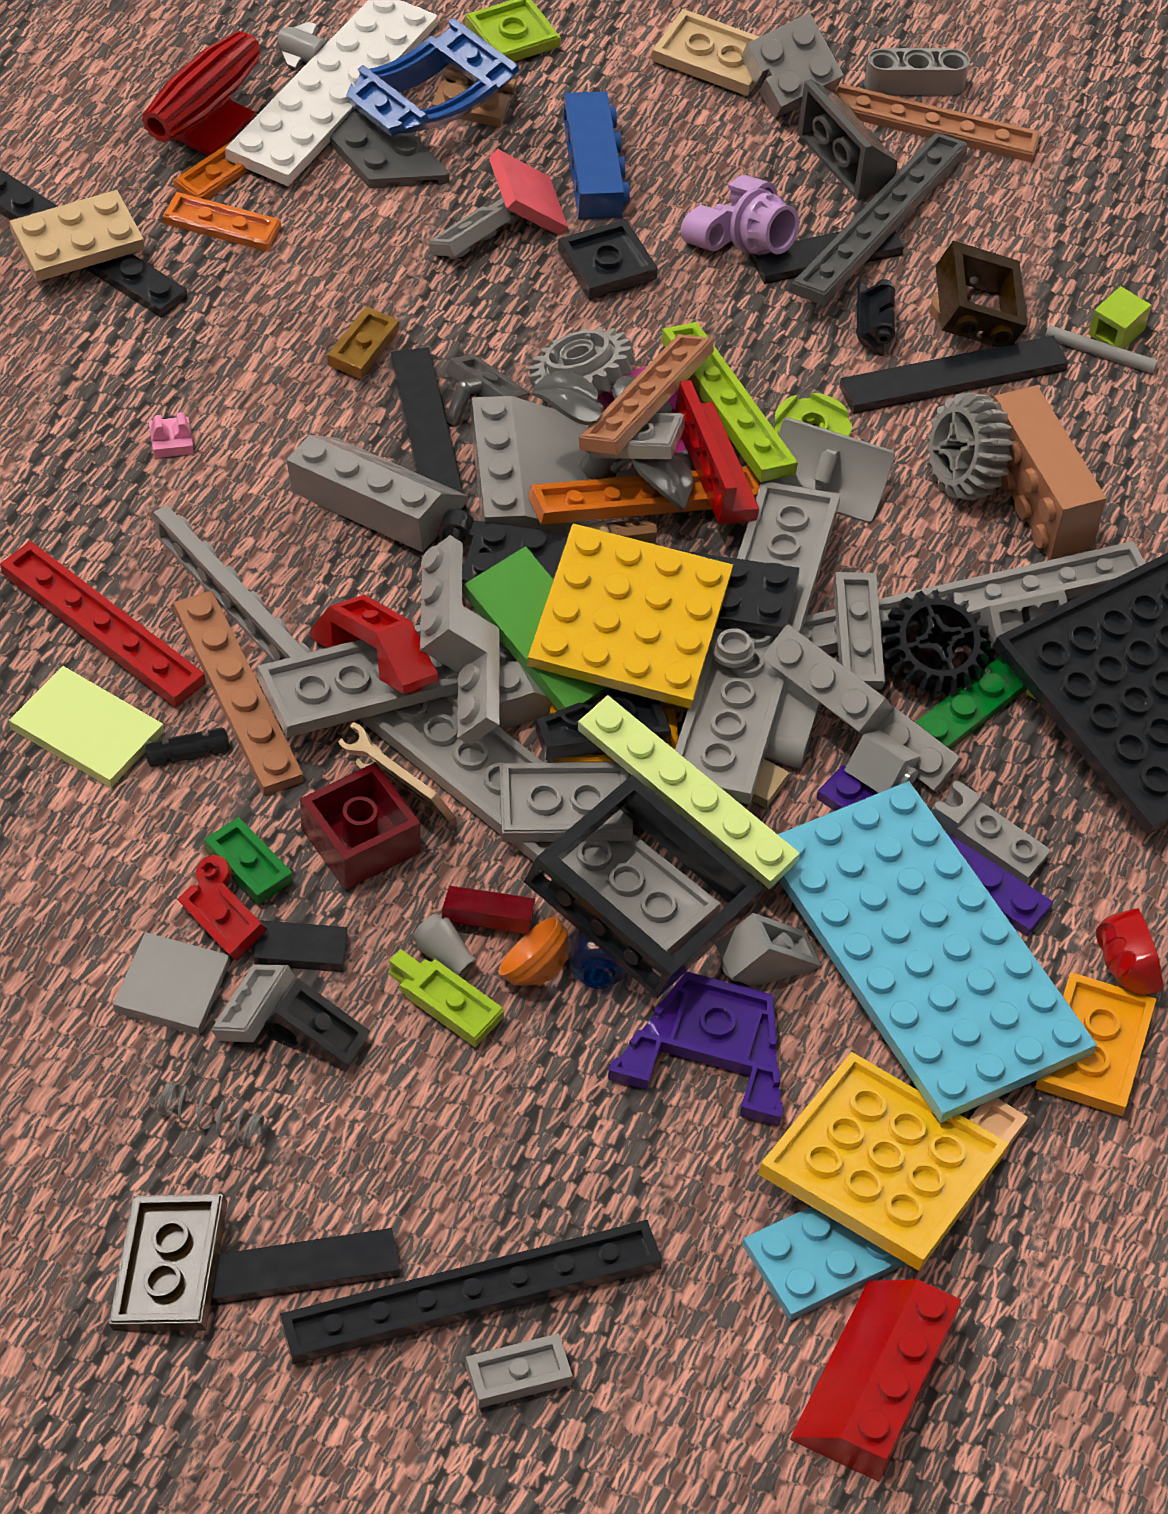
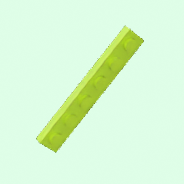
M697 322L663 328L661 342L666 347L678 334L699 337L708 336ZM713 345L714 352L688 380L692 381L696 392L704 403H714L729 439L760 482L796 475L797 460Z

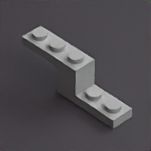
M450 535L437 546L430 547L422 556L420 650L458 672L457 738L472 745L499 726L500 628L462 605L463 543Z
M789 624L784 627L763 654L762 658L831 710L839 719L863 736V734L880 729L919 754L921 757L914 768L918 771L917 778L935 792L943 786L963 760L896 709L884 696Z

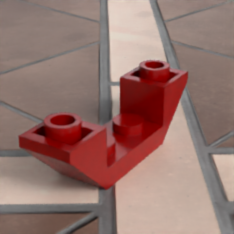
M365 594L329 606L310 630V638L326 648L361 639L372 647L377 648L379 679L401 693H415L420 691L423 686L438 681V672L429 655L420 650V637L412 621Z

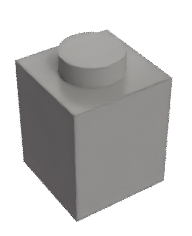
M879 729L863 734L844 771L880 793L907 781L913 784L918 774V771L914 768L921 756Z

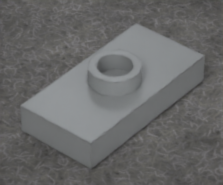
M253 965L211 1029L218 1041H255L266 1020L295 977L288 965Z

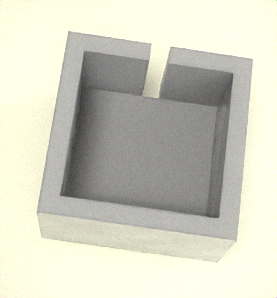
M810 12L747 43L741 55L756 85L763 81L768 71L770 76L765 79L759 92L774 118L780 117L801 106L804 81L812 79L832 91L838 87L844 76Z

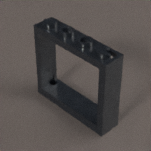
M633 775L628 777L539 854L524 880L526 885L657 999L750 912L764 889L750 873L744 871L723 853L716 844L709 841L689 824L682 815L675 812L649 787L645 786ZM619 810L623 811L728 902L716 916L673 956L562 861ZM544 875H548L552 880L550 881ZM656 969L661 974V977L653 970Z

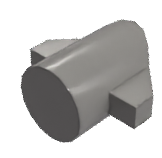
M306 22L296 27H285L279 31L278 42L290 68L297 70L302 62L308 63L326 44L324 38L315 35L318 30L317 24Z

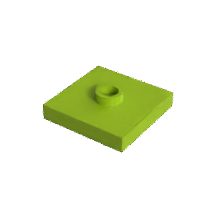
M509 0L465 14V24L469 30L513 62L560 47L561 37L532 0Z

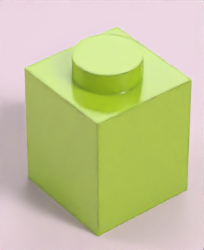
M1120 286L1094 310L1088 335L1098 341L1124 349L1145 330L1151 304Z

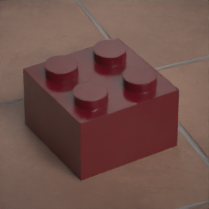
M376 762L300 798L301 829L345 890L420 853L421 823Z

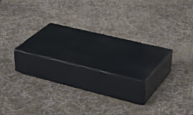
M260 920L268 930L256 941L254 965H288L290 968L343 972L348 936L347 927Z

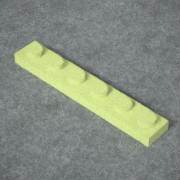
M607 695L578 721L579 732L627 772L649 787L661 800L678 814L682 815L692 826L768 889L799 862L800 853L610 696Z

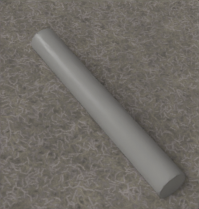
M1049 325L1045 337L1054 335L1060 345L1152 375L1158 363L1156 359Z

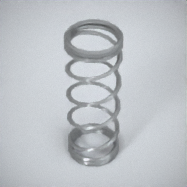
M174 1080L167 1083L158 1102V1113L165 1117L172 1114V1110L170 1112L169 1109L166 1111L168 1100L169 1102L172 1101L173 1104L179 1094L180 1085ZM187 1085L183 1087L176 1104L178 1105L179 1120L183 1124L191 1120V1117L187 1120L181 1118V1105L187 1091ZM203 1093L196 1109L197 1124L201 1131L210 1128V1125L205 1128L200 1125V1114L207 1096L206 1093ZM225 1100L221 1102L219 1111L215 1116V1119H217L216 1131L220 1138H225L229 1135V1132L221 1135L219 1131L220 1117L226 1103ZM243 1107L233 1127L236 1126L235 1136L238 1145H244L245 1148L251 1149L255 1146V1142L252 1143L251 1140L252 1134L254 1132L255 1135L258 1133L257 1137L261 1134L264 1126V1116L257 1112L251 1116L244 1132L243 1142H240L239 1126L245 1111Z

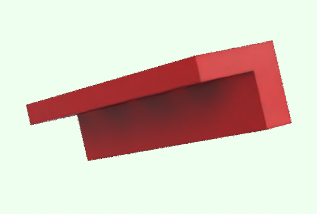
M680 381L674 413L684 414L685 429L682 433V439L718 524L757 520L759 506L714 403H701L692 381Z

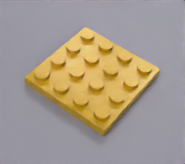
M572 524L528 655L527 666L691 709L732 574L733 564Z
M851 1052L760 1164L758 1175L920 1271L1003 1158L1009 1143L960 1114L940 1123L919 1090Z

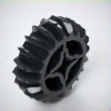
M938 589L933 590L929 597L921 590L914 595L913 600L909 597L903 598L899 603V608H892L888 614V621H885L882 625L881 633L885 635L882 637V649L887 651L883 655V663L894 664L889 672L890 678L901 675L904 678L901 683L902 689L908 688L910 684L916 686V697L922 696L926 690H929L932 700L939 699L942 692L948 697L949 695H956L960 687L968 690L972 686L971 679L978 681L983 675L982 668H985L989 663L990 657L985 653L990 650L992 641L984 639L988 633L989 626L976 624L981 618V612L970 614L967 611L969 600L963 601L960 605L954 603V592L949 593L945 599H941ZM917 621L919 626L917 630L918 637L912 643L907 644L906 628L909 624ZM963 646V664L954 669L951 662L954 659L952 652L957 647Z

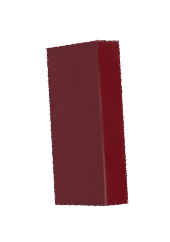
M449 885L442 907V918H449L451 923L529 934L536 898Z

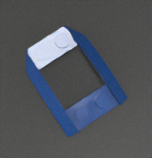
M452 18L448 21L450 27L437 38L431 35L419 46L400 58L375 68L368 69L364 65L358 68L360 74L355 86L350 85L346 96L356 110L389 136L423 131L448 124L478 108L516 77L520 71L518 65L456 19ZM449 64L475 82L470 88L454 98L437 106L422 110L400 94V92L427 81Z

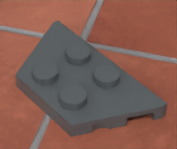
M356 109L330 136V145L368 188H383L390 185L415 186L416 181L437 180L438 184L449 182L450 173L413 132L389 136Z

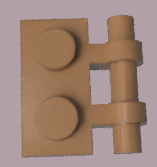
M447 65L444 78L456 81V83L441 81L431 107L454 98L470 88L469 85H473L475 82L452 65ZM512 79L486 102L459 119L501 128L510 106V95L502 94L500 91L514 94L517 79Z

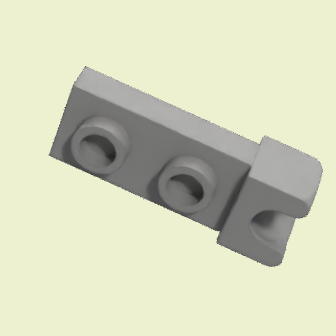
M959 781L953 782L946 803L937 801L931 810L945 832L1022 882L1027 883L1048 858L1051 849L980 801L981 796Z

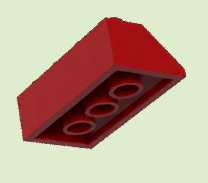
M918 1279L867 1281L790 1440L880 1482L954 1325L962 1299Z

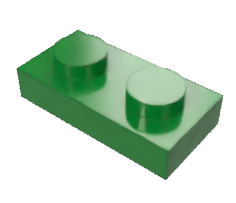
M239 817L204 839V849L210 855H220L228 861L231 866V878L257 905L293 882L292 871Z

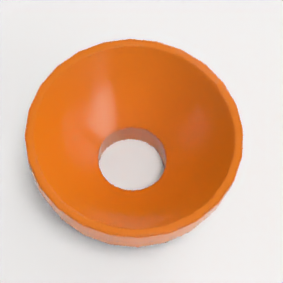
M552 916L529 930V934H525L507 953L499 966V975L515 986L536 985L540 987L545 982L551 981L563 969V965L569 958L567 954L568 930L558 917Z

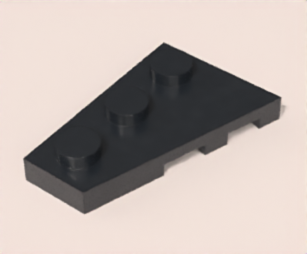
M617 689L604 693L603 699L607 695L610 696L664 742L670 743L671 729L659 700L624 691L621 692ZM600 701L590 705L579 702L536 719V734L546 760L603 752L578 731V721Z

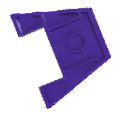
M686 971L654 1010L653 1017L642 1030H638L632 1037L624 1053L619 1058L616 1057L611 1063L608 1080L647 1090L659 1052L669 1053L749 1075L750 1079L741 1105L740 1116L780 1126L783 1108L780 1100V1074L776 1054L777 1039L773 994Z

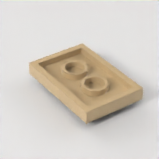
M682 9L653 48L652 61L748 96L756 84L747 70L741 55L746 44L759 38V36Z
M118 190L9 221L11 233L36 282L145 250L144 238Z

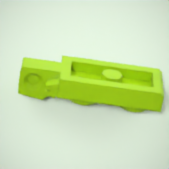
M400 949L389 960L388 974L401 983L399 990L406 998L475 1048L504 1018L505 1010L503 1007L436 959L432 962L424 959L420 963Z

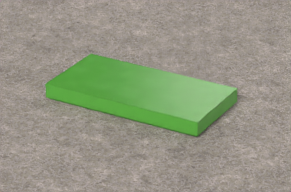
M525 546L465 583L462 587V594L482 618L500 628V640L558 711L579 702L588 704L611 688L527 666L528 655L554 580Z

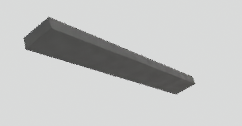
M936 132L792 282L791 294L825 306L967 154L968 143Z

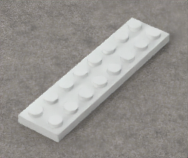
M368 0L225 148V159L235 164L241 163L246 169L289 186L330 142L332 133L355 109L349 102L346 94L350 85L355 86L360 74L358 68L362 65L368 69L375 68L407 54L419 46L438 25V15L401 0Z

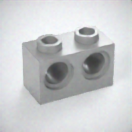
M1065 590L991 605L971 612H981V618L976 623L977 625L989 626L988 633L984 639L992 641L990 648L992 649L997 636L1066 603L1067 598Z

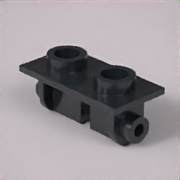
M887 279L879 280L877 284L870 288L861 281L857 284L856 335L863 346L869 347L878 356H884V344L890 343L891 339L895 336V312L891 308L895 306L896 290L891 281Z

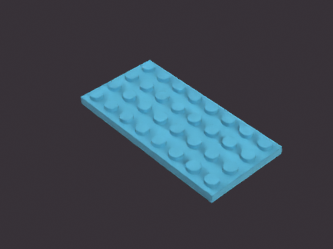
M910 781L777 834L800 853L799 862L779 880L780 884L940 1123L1094 1054L1097 1044Z

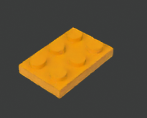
M1070 972L1063 998L1097 1046L1093 1055L1037 1079L1035 1089L1123 1116L1156 998L1136 995V993L1124 988Z

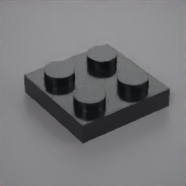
M626 219L558 239L559 253L589 299L657 279L658 267Z

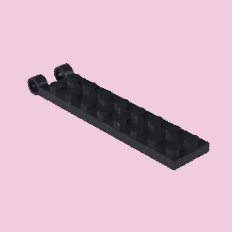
M459 509L446 511L438 530V535L442 541L451 535L462 542L463 546H470L465 564H462V587L471 579L525 546L554 580L569 536L566 533L477 521L470 514ZM682 551L733 564L732 574L715 628L724 630L740 629L746 633L777 637L784 627L789 624L799 581L800 568Z

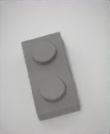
M559 1333L466 1356L465 1366L478 1408L572 1385L573 1375Z

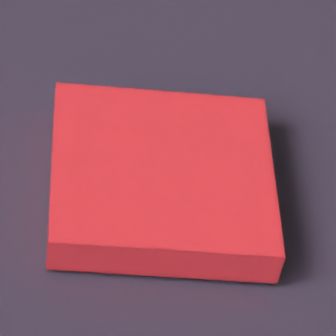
M497 149L489 159L506 209L552 233L562 234L568 228L551 178Z

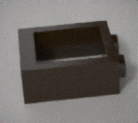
M953 240L935 265L942 331L995 347L1015 343L1027 327L1020 261ZM966 285L998 294L1000 311L968 302Z

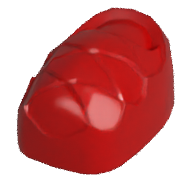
M1139 908L1115 913L1105 918L1096 928V939L1098 945L1103 950L1104 963L1110 973L1124 989L1134 992L1136 995L1142 996L1163 991L1162 972L1157 950Z

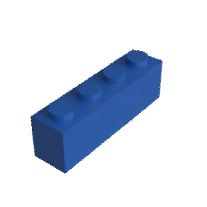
M607 91L564 93L563 123L578 219L622 218L623 204H629L630 189L628 182H622V178H625L624 156H618V153H621L620 131H614V128L617 127L616 106H610Z

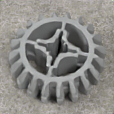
M963 393L956 394L953 398H946L944 406L937 408L938 417L931 419L933 429L931 433L927 434L930 439L929 447L926 449L930 453V460L927 466L933 468L931 480L938 481V490L945 491L947 496L955 499L976 500L993 495L994 488L1002 487L1001 476L1009 474L1007 462L1013 460L1009 453L1010 446L1014 442L1010 441L1009 437L1013 427L1006 424L1008 413L1001 411L1000 402H995L992 400V397L984 394Z

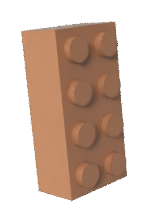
M1038 385L995 395L993 401L1000 402L1001 411L1008 413L1006 424L1013 427L1009 437L1010 441L1014 442L1010 446L1009 453L1013 460L1007 462L1009 474L1001 476V488L1004 491L1009 490L1012 495L1017 515L1022 520L1026 519L1032 529L1031 533L1034 544L1037 548H1043L1049 560L1093 549L1107 498Z

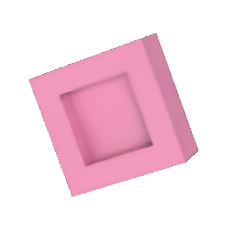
M177 413V418L162 419L161 415H156L153 420L149 421L154 459L194 454L189 418L185 417L184 413Z

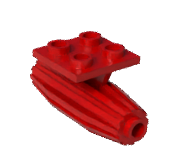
M236 31L202 50L168 80L142 114L143 126L149 132L148 134L151 137L153 136L158 142L162 141L163 143L176 139L207 156H210L226 145L255 118V111L229 99V97L238 90L260 60L261 52H259V43L256 38L251 34Z

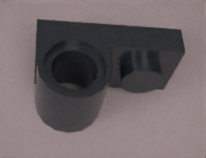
M299 978L293 981L287 988L264 1025L265 1032L272 1040L283 1043V1045L292 1049H298L306 1044L341 1071L350 1065L370 1033L369 1029Z

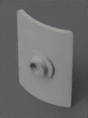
M789 417L784 418L779 437L798 462L796 475L769 480L768 482L840 494L838 514L871 523L880 504L894 461L895 452Z

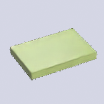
M64 666L9 720L10 729L110 788L145 753V744L157 740L164 733L163 723Z

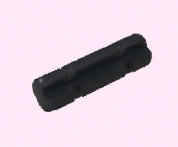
M220 727L207 730V735H202V731L170 737L166 743H162V739L147 742L145 744L147 762L149 766L154 767L167 764V759H172L174 763L204 757L208 751H212V755L227 752L229 750L227 732L225 728Z

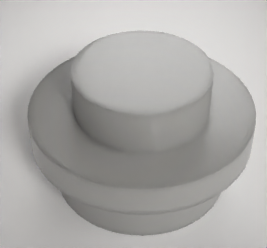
M725 630L720 633L713 644L714 659L725 667H743L754 658V643L743 630Z

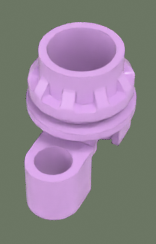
M741 175L728 184L730 200L734 206L717 204L713 209L700 204L685 216L681 225V237L684 242L710 251H717L732 240L734 246L745 253L761 255L772 252L781 254L792 246L797 237L799 217L797 211L792 206L786 205L781 196L777 195V190L773 183L748 175Z

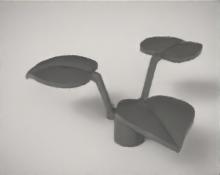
M560 370L547 374L536 384L531 392V396L546 401L569 419L583 425L596 423L604 409L602 404L596 402L598 391L595 386L581 375L571 371ZM624 376L614 383L612 387L614 399L629 386L635 377ZM669 400L656 413H672V406ZM586 451L587 454L580 463L582 471L590 479L608 478L612 472L618 473L623 466L632 462L636 471L681 512L687 505L693 486L691 470L675 454L672 459L592 458L591 452Z

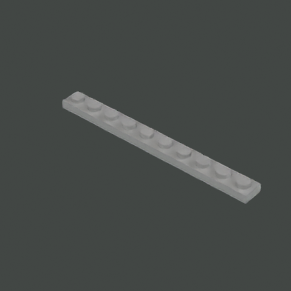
M1134 541L885 597L878 599L880 626L882 628L884 622L888 621V614L892 608H899V603L903 598L909 597L913 600L914 595L921 590L929 597L933 590L938 589L941 599H945L949 593L954 592V603L960 605L963 601L969 600L967 611L972 614L971 611L987 606L1065 590L1067 599L1079 597L1145 564V561ZM835 609L807 615L801 633L827 654L838 652ZM917 621L907 626L906 636L917 634L919 629Z

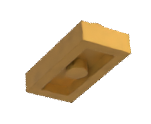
M366 306L327 354L328 366L362 379L399 332V320Z

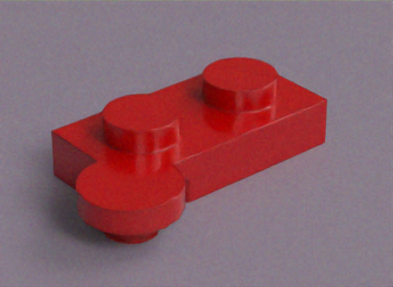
M210 855L201 860L197 866L196 879L199 884L191 885L177 900L233 959L237 960L268 929L226 886L232 874L228 861L220 855Z

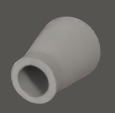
M438 913L432 914L425 919L412 935V939L417 943V950L432 960L436 959L460 977L471 970L477 962V959L470 953L449 918L443 919Z

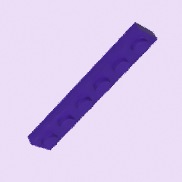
M842 765L818 790L816 799L836 811L878 794V792L844 771L846 767ZM947 833L1014 929L1028 937L1050 912L1054 902Z

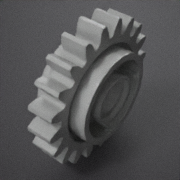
M598 327L596 330H587L586 328L575 333H568L559 340L555 339L549 348L541 349L543 356L533 357L534 365L529 366L528 369L533 388L547 374L566 370L577 373L595 386L598 395L605 391L610 392L612 390L611 387L619 378L623 377L622 375L632 373L631 365L636 364L630 338H626L624 332L617 334L615 328H612L604 333L602 327Z

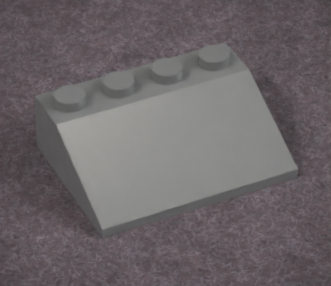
M514 396L472 397L471 433L481 521L566 533V528L572 527V524L587 525L602 522L601 519L541 525L528 498L532 484L591 480L585 475L580 466L587 452L580 450L578 438L589 425L577 423L556 409Z

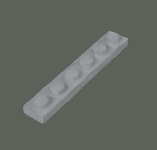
M168 505L153 512L157 539L206 591H213L219 605L273 662L311 652L304 643H298L289 634V630L281 618H274L266 610L262 599L256 592H249L241 583L236 571L229 565L225 566L217 558L213 547L207 541H201L193 533L192 527L185 517H178Z

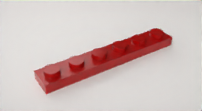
M29 541L0 563L2 575L175 708L205 684L204 672L32 541Z

